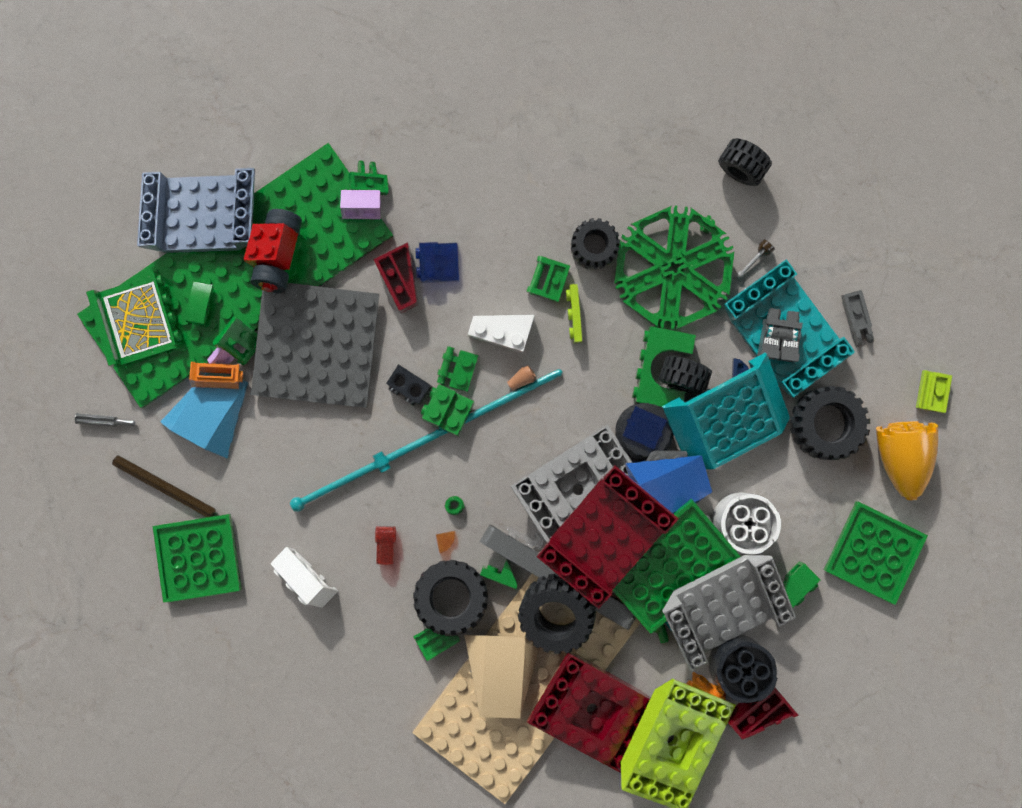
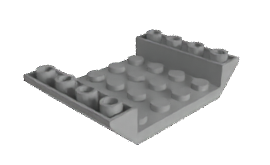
M744 555L673 591L663 609L665 618L691 672L708 663L705 652L760 624L773 619L780 627L796 619L773 557L760 555Z

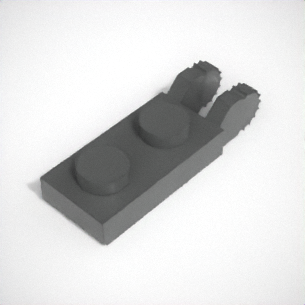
M862 290L842 295V301L851 332H853L855 344L861 346L863 343L860 333L862 329H864L867 342H874L871 328L872 323Z

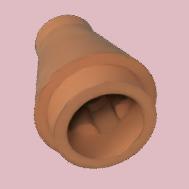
M527 365L526 367L522 366L507 383L514 391L534 382V379L537 377L531 367Z

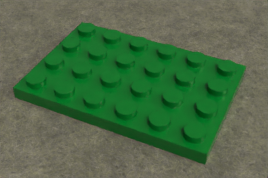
M692 498L674 513L679 518L666 534L663 533L613 589V592L650 634L667 621L663 609L673 591L741 557Z

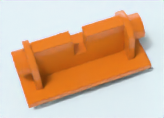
M693 671L692 681L688 680L686 684L726 700V693L719 686L713 685L703 675H698Z

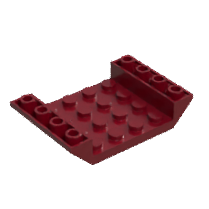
M614 465L556 530L536 557L595 607L600 609L612 595V591L655 541L663 533L666 534L679 518Z

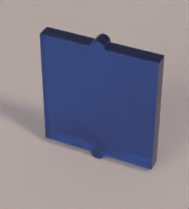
M635 406L630 419H627L628 423L622 436L654 449L659 437L662 436L661 432L667 420Z

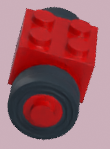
M271 209L267 213L265 224L252 225L244 261L254 267L251 277V284L266 292L283 293L287 288L289 279L288 273L284 270H290L302 219L297 214L287 210Z

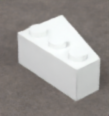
M286 547L271 562V565L275 568L274 573L278 577L284 578L287 582L286 586L299 595L298 600L304 605L323 608L338 592L335 587H328L323 581L325 577L321 574L318 576L311 568L312 565L293 548Z

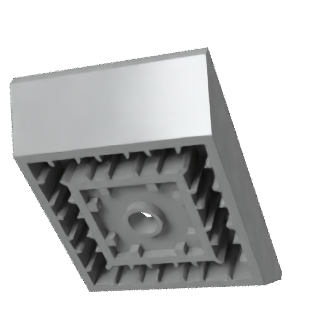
M606 425L510 487L547 543L574 509L614 465L628 475L625 463H632V461L619 444L609 425ZM575 484L582 487L580 495L573 493L572 489Z

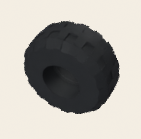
M634 404L625 409L617 420L615 436L627 455L634 459L647 460L649 454L653 451H667L673 441L674 434L663 409L655 404ZM640 420L649 421L655 429L654 437L648 443H641L634 436V426Z

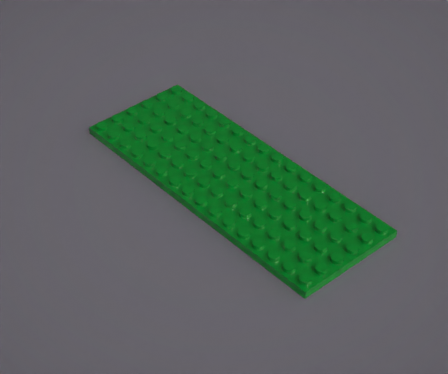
M329 142L254 193L253 224H265L267 213L271 209L287 210L297 214L302 219L290 270H284L289 275L288 283L321 287L393 237V234L382 219H342L340 209L341 190H349V171ZM247 246L241 250L166 253L120 284L123 285L152 276L151 271L159 273L165 281V286H163L165 293L169 295L171 300L170 310L176 316V329L180 331L182 336L180 341L182 347L119 367H113L140 408L146 407L190 376L191 362L208 364L207 359L217 348L213 345V340L221 334L233 316L253 331L258 330L262 290L251 284L254 267L244 261ZM194 282L210 284L214 287L205 326L185 322L188 300ZM89 305L77 315L105 355ZM230 337L226 341L232 347L238 344Z

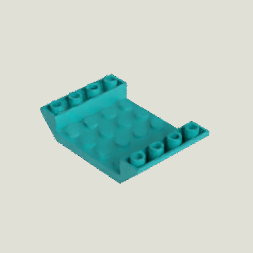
M786 259L726 302L724 306L731 323L756 357L758 355L763 320L767 319L769 309H780V320H786L788 311L799 312V322L803 323L799 341V362L792 363L769 359L778 385L794 398L853 355L855 351L845 337L839 338L794 278L798 274Z
M763 353L748 361L750 369L703 394L687 402L677 398L662 406L680 451H687V457L701 455L706 470L716 469L783 433L790 416L767 353Z

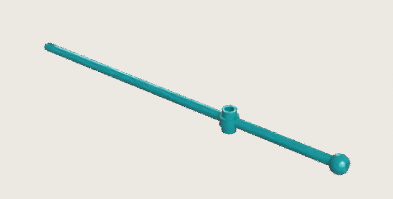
M557 369L471 412L465 424L562 375V370ZM438 429L386 456L381 451L372 456L374 462L302 498L294 497L290 501V506L294 512H300L306 504L379 468L381 473L390 469L389 462L449 432Z

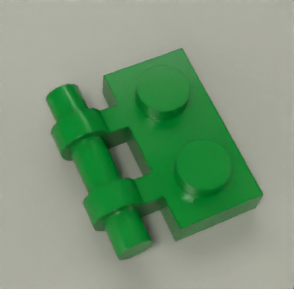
M447 346L446 353H443L441 369H438L437 372L439 376L436 383L444 385L445 379L449 378L451 379L449 387L468 392L478 355L460 350L458 357L453 356L455 348ZM450 362L456 363L453 373L448 372Z

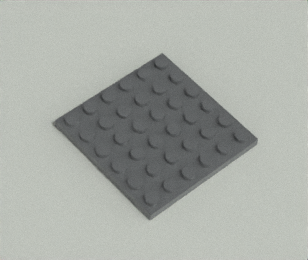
M287 283V288L283 293H272L262 290L251 395L367 408L380 294Z

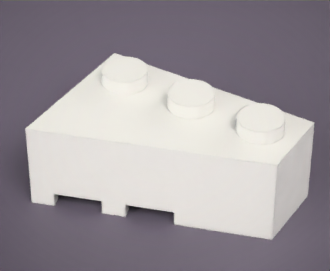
M535 315L473 316L468 337L523 354Z

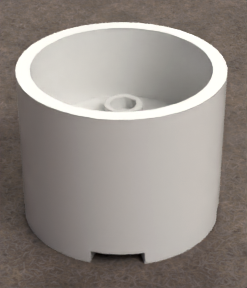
M739 492L724 497L715 507L712 516V523L732 547L745 554L764 552V550L776 542L781 530L779 512H777L768 499L755 494ZM749 520L752 522L751 525H744L745 521Z

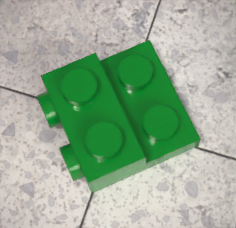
M438 384L437 388L433 387L430 392L429 398L431 400L429 404H425L421 410L422 419L428 424L459 437L475 402L457 394L454 390Z

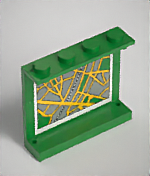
M151 271L152 276L101 292L96 290L86 292L108 366L119 367L182 347L180 342L182 336L175 326L177 322L176 316L170 310L171 300L169 295L165 293L163 287L165 286V281L159 273Z

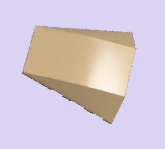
M464 635L480 717L520 719L539 648L533 646L534 642L532 640L529 642L525 637Z

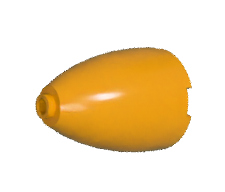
M919 421L889 423L887 428L883 429L882 426L876 427L880 457L890 481L906 500H917L928 486L936 464L939 442L938 424L931 422L927 426L919 423Z

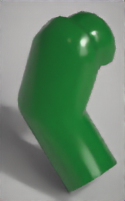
M662 624L654 631L658 634L661 644L669 642L666 627Z

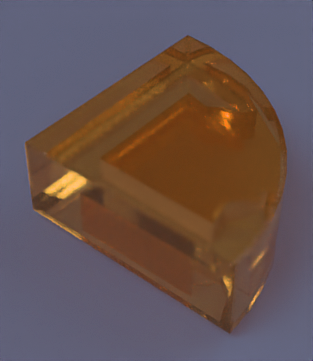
M455 530L436 534L439 553L447 551L452 546L455 539Z

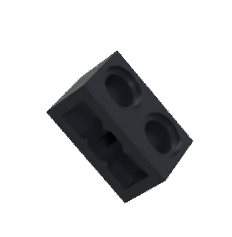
M399 364L386 382L390 386L388 390L397 396L399 393L406 396L404 400L413 406L415 403L420 405L432 385ZM403 376L405 383L399 387L395 384V380L397 377ZM420 387L421 394L418 397H413L411 394L412 388Z

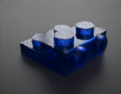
M419 243V248H415L416 259H420V267H416L417 278H420L421 283L460 281L458 243Z

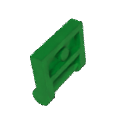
M538 256L536 260L538 263L531 284L527 287L526 292L559 302L570 265ZM548 265L550 269L543 290L537 289L544 266Z
M233 316L221 334L213 340V345L217 348H222L232 355L239 364L245 365L256 352L258 334ZM230 337L245 348V352L241 353L226 342L227 339Z

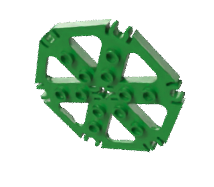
M675 205L673 214L671 213L672 206H669L631 223L630 225L634 226L636 230L628 226L627 230L631 232V236L626 237L623 234L621 236L622 240L627 243L620 240L614 282L615 284L622 281V284H618L615 287L616 289L624 288L625 293L619 297H629L623 300V303L656 327H658L659 319L661 320L660 328H664L665 321H669L671 323L670 329H674V321L677 322L676 329L716 312L717 310L712 305L718 309L722 307L717 303V299L722 298L725 301L728 299L721 293L724 292L728 296L730 294L734 252L726 254V252L731 251L734 247L724 246V242L730 238L724 237L720 239L722 235L727 234L692 208H690V214L687 215V206L684 207V213H678V206ZM661 219L668 221L669 229L666 249L644 234L643 230L647 225ZM696 222L711 233V241L686 251L690 223ZM633 250L654 266L628 277L624 274L625 254L627 251ZM716 259H721L724 262L722 283L716 286L694 269ZM672 262L675 265L683 263V265L677 268V273L670 270L665 272L671 267ZM662 284L660 307L657 313L649 312L636 302V296L639 293ZM682 286L704 303L702 310L686 317L679 314Z

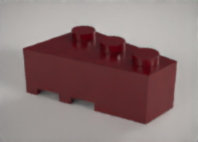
M407 242L373 259L400 313L402 314L418 306L409 243Z
M775 687L772 693L762 701L738 703L728 723L743 740L764 731L766 727L773 724L778 725L782 723V720L799 715Z

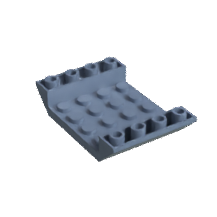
M235 169V175L179 178H167L161 172L142 173L137 246L164 253L234 251L243 249L248 244L253 225L255 169Z

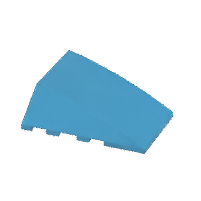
M205 373L203 376L231 377V374ZM245 380L239 382V389L192 387L160 422L172 432L201 448L228 458L230 444L233 441L234 429L238 422V415L243 404L248 382Z

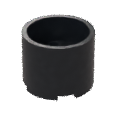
M739 635L713 648L709 657L711 676L719 687L733 700L740 703L762 701L774 690L778 679L776 661L767 649L752 638ZM742 668H746L748 672H743Z

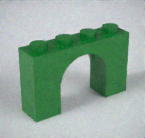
M652 326L648 328V331H644L643 342H645V347L641 349L639 360L642 363L641 368H637L635 379H638L637 387L634 386L632 398H635L634 403L655 404L662 408L663 405L677 398L684 401V391L664 388L654 381L651 375V363L655 356L662 352L692 355L696 335Z

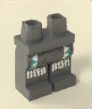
M769 309L767 319L763 320L757 356L767 353L768 358L771 360L799 362V341L803 324L799 322V312L788 311L786 320H780L781 310Z

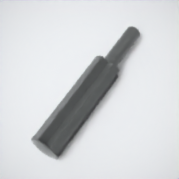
M79 413L75 415V424L116 427L117 425L134 426L136 424L134 420L118 419L115 416Z

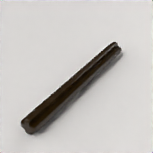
M119 455L113 459L112 465L205 517L214 516L216 512L214 507Z

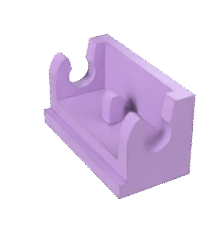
M341 190L340 209L342 219H381L380 190Z

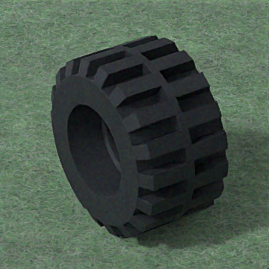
M739 138L730 140L718 160L720 167L726 174L736 181L749 186H758L772 166V161L765 151L757 145Z
M591 218L588 222L585 220L580 226L578 225L572 236L571 252H573L574 259L578 260L579 265L583 264L585 265L584 268L588 269L591 267L592 270H596L599 267L600 269L604 268L614 260L619 250L620 240H618L619 234L615 232V227L609 225L610 222L607 220L603 222L601 218L597 220ZM589 235L601 236L606 243V249L599 254L590 253L584 246L585 238Z
M666 356L659 380L675 389L701 395L707 390L712 370L703 364L686 358Z

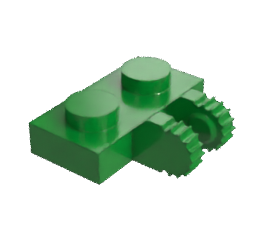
M359 160L358 172H350L348 175L349 190H380V195L385 196L389 193L387 175L377 174L375 162L371 161L369 163V173H365L364 161Z

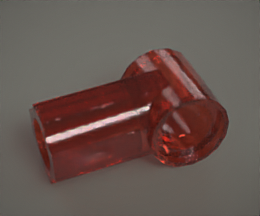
M376 526V564H394L396 526Z

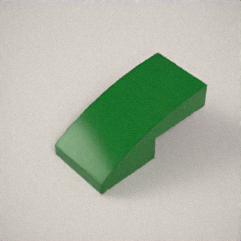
M199 282L193 283L185 322L205 326L210 311L209 303L214 291L213 285Z

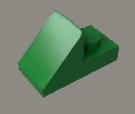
M507 558L501 572H498L499 568L489 564L487 567H482L481 576L514 589L517 588V581Z

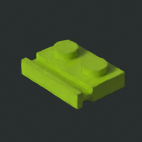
M923 370L916 408L946 413L952 375Z

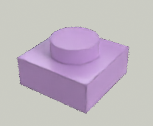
M216 348L207 360L210 364L229 365L234 360V357L222 348Z

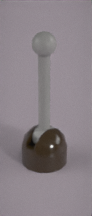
M764 239L758 246L759 253L742 271L737 272V278L742 279L744 273L761 256L770 255L775 250L774 246Z

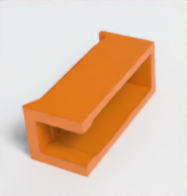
M191 362L189 380L191 387L239 389V382H243V371H240L239 364ZM200 372L231 374V377L200 376Z

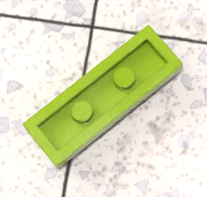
M570 284L569 290H566V300L570 301L571 309H567L568 320H572V328H569V338L573 339V344L582 342L578 284Z

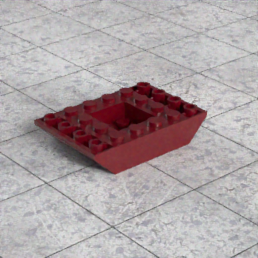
M567 653L526 722L621 773L622 758L651 697L585 658ZM590 704H596L594 711L587 712V707Z

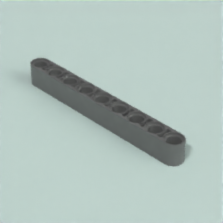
M490 524L480 539V542L539 578L542 576L548 578L549 574L555 573L536 557L539 554L538 552ZM612 596L609 597L600 609L597 607L595 609L598 613L627 630L631 628L636 619L623 602Z

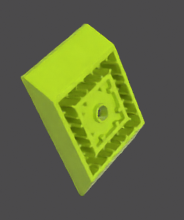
M671 679L656 688L622 758L621 789L670 808H688L736 705L675 679ZM674 735V739L667 743L668 738Z

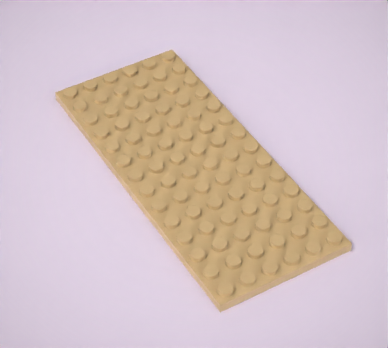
M531 573L485 636L525 637L526 632L523 633L521 631V623L518 621L519 607L526 590L529 589L533 581L537 582L538 576ZM612 591L611 596L621 601L619 597ZM549 602L540 607L542 615L553 624L566 625L576 619L572 610L562 603ZM596 611L593 631L588 641L582 643V647L577 650L573 648L570 653L579 655L606 670L641 622L636 618L631 628L627 630ZM539 647L520 719L480 717L468 657L412 733L506 804L554 739L551 735L528 724L526 721L567 653L561 651V654H554V651L547 653L543 651V648Z

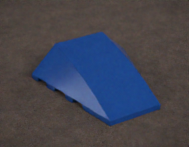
M701 455L625 463L628 476L673 514L691 498L697 504L712 493Z

